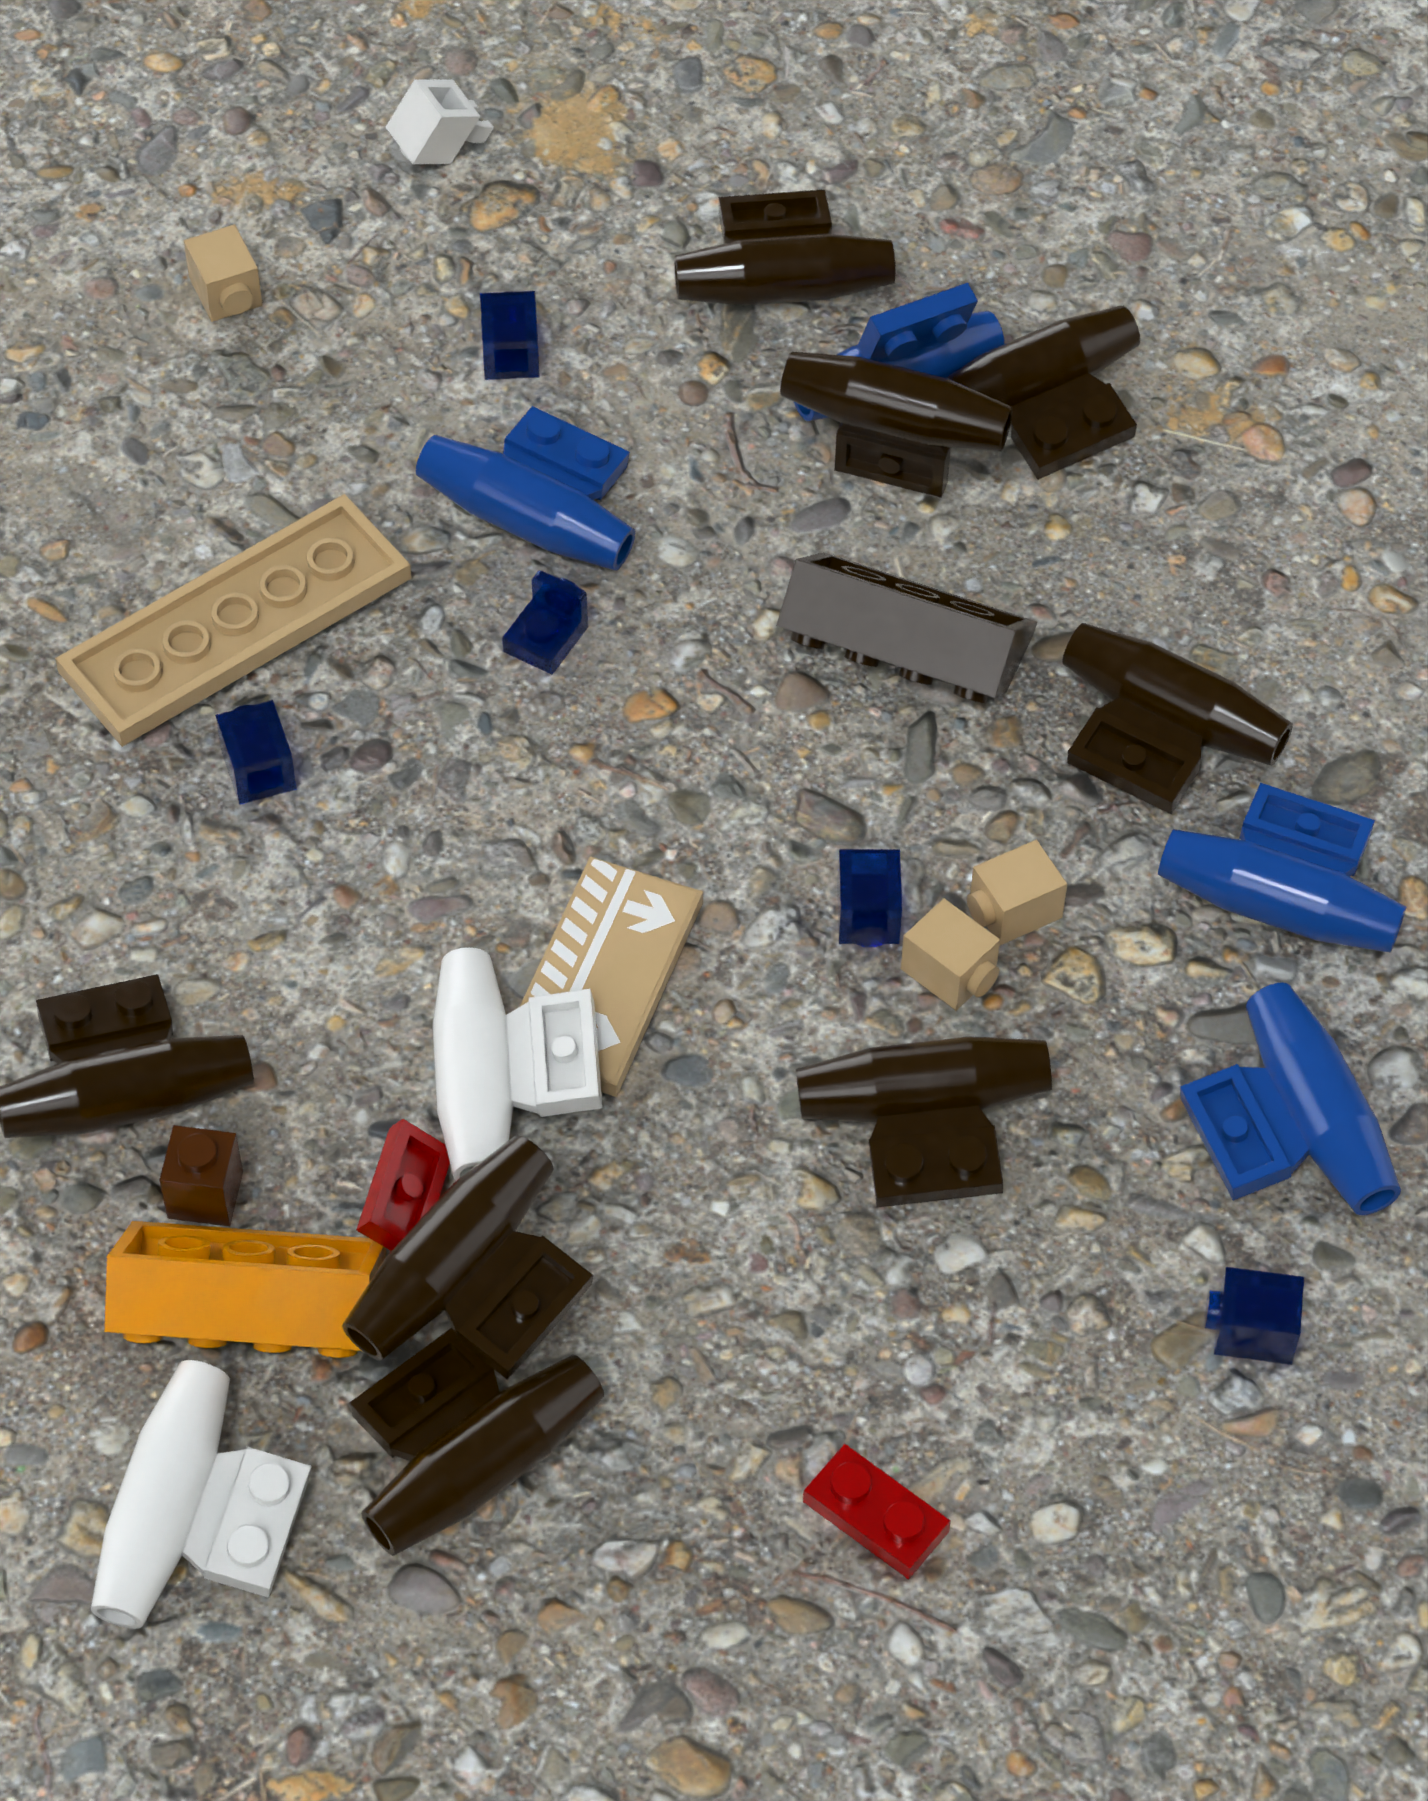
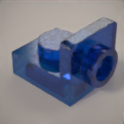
M538 570L531 579L532 599L502 637V646L504 653L553 675L588 628L587 593L566 578H557Z

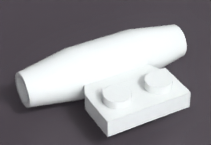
M466 947L452 950L443 957L433 1018L437 1113L453 1177L457 1181L509 1141L513 1107L545 1117L601 1109L603 1105L595 1005L590 989L529 997V1002L506 1015L492 960L487 952L478 948Z
M195 1360L180 1362L140 1432L105 1528L91 1604L92 1613L106 1622L125 1628H141L182 1556L205 1579L268 1598L270 1596L311 1475V1466L250 1447L243 1450L218 1453L230 1378L224 1371L213 1365Z

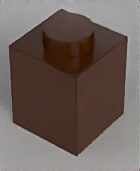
M173 1125L159 1180L168 1219L230 1227L243 1175L236 1133Z

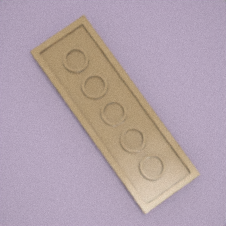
M343 494L56 657L58 673L123 747L412 579L411 566L357 506Z

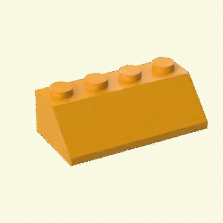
M132 1221L107 1255L104 1332L123 1333L125 1340L134 1343H154L162 1340L163 1336L188 1338L190 1345L200 1348H218L225 1346L227 1341L253 1343L255 1350L267 1353L286 1352L291 1350L292 1346L318 1348V1353L327 1357H351L356 1355L357 1351L362 1350L349 1339L342 1328V1324L384 1261L386 1248L370 1238Z

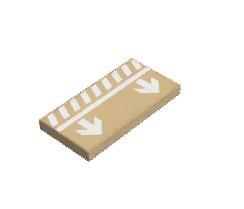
M589 857L520 1006L529 1002V997L590 989L595 1005L601 1092L617 1097L703 905V891Z

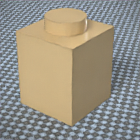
M235 224L184 240L189 279L211 322L262 306L258 268Z
M1036 839L974 866L971 891L967 895V905L972 918L981 926H987L989 931L1000 939V945H1003L1063 918L1067 882Z
M943 898L904 934L901 970L957 1011L973 995L977 998L983 996L995 983L1000 971L997 967L1000 939Z

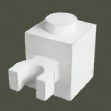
M414 79L386 125V129L399 145L401 153L412 164H451L465 141L485 143L494 127L489 120L478 121L481 116L476 111L478 109L477 104L474 100L466 98L454 80Z

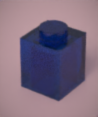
M535 291L480 293L485 380L540 377Z
M273 700L255 705H242L232 711L215 715L221 752L239 805L297 790L292 753Z
M839 849L837 876L839 944H857L862 947L899 944L902 919L900 849Z
M1226 1267L1220 1291H1208L1204 1328L1216 1330L1214 1355L1292 1365L1301 1333L1304 1277Z

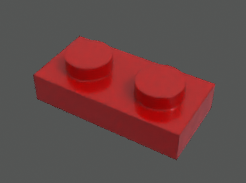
M405 1119L391 1126L388 1130L356 1231L392 1251L439 1200L450 1165L446 1145Z
M846 1444L838 1450L803 1491V1502L908 1580L950 1530L951 1520Z

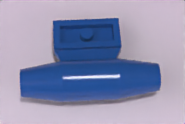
M965 283L871 316L859 343L837 355L863 357L946 378L979 355L1003 345L1004 335L998 319L992 312L981 311L973 313L978 300L969 284ZM794 402L797 411L806 421L829 418Z
M534 406L527 411L505 437L503 454L433 435L426 442L416 464V475L471 515L551 553L616 571L627 559L635 540L636 531L634 528L594 501V499L601 501L627 469L630 452Z
M1260 783L1250 805L1239 839L1173 829L1166 843L1158 869L1159 876L1223 910L1320 942L1391 953L1406 911L1405 905L1350 877L1356 874L1370 839L1375 820Z
M1274 983L1260 989L1247 1001L1246 1010L1265 1068L1239 1067L1236 1064L1180 1086V1099L1232 1200L1291 1178V1174L1310 1155L1357 1215H1369L1386 1208L1399 1197L1401 1189L1378 1119L1336 1042L1288 983Z

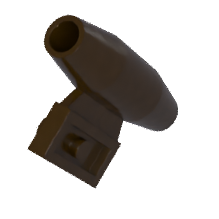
M825 189L719 197V219L724 244L674 256L675 286L678 300L740 306L828 300L894 284L896 276L895 253L892 240L832 234V221Z
M1125 306L1112 307L1056 321L979 355L946 378L1013 407L1011 439L1038 480L1135 437L1137 424L1112 385L1102 382L1094 377V375L1138 347L1140 344V333L1133 315Z
M791 352L785 364L780 387V395L841 422L836 433L835 471L942 498L948 482L951 448L1001 452L1008 437L1013 415L1012 406L950 379L856 356Z
M1082 623L1074 631L1066 646L1062 664L1113 700L1101 708L1096 707L1068 750L1067 763L1171 815L1200 770L1201 745L1272 766L1282 754L1293 728V723L1235 682L1152 642Z
M158 974L36 1000L38 1018L50 1062L54 1061L57 1064L0 1086V1124L4 1138L75 1135L184 1112L254 1083L252 1063L245 1037L243 1035L171 1038V1035H173L172 1018Z
M968 1036L863 1049L796 1069L802 1119L876 1123L869 1139V1153L877 1208L1003 1193V1178L995 1125H992L982 1110L1052 1090L1051 1065L1046 1040Z
M515 1135L454 1182L386 1256L342 1324V1328L349 1339L365 1354L381 1361L445 1311L457 1337L456 1339L508 1380L588 1290L593 1281V1274L543 1235L539 1237L516 1231L554 1170L547 1155L527 1138Z
M450 1328L349 1402L353 1418L392 1458L397 1456L410 1461L361 1512L366 1527L378 1544L392 1556L467 1518L549 1456L604 1397L602 1385L591 1368L580 1357L571 1355L499 1392L494 1369L456 1339L453 1328Z

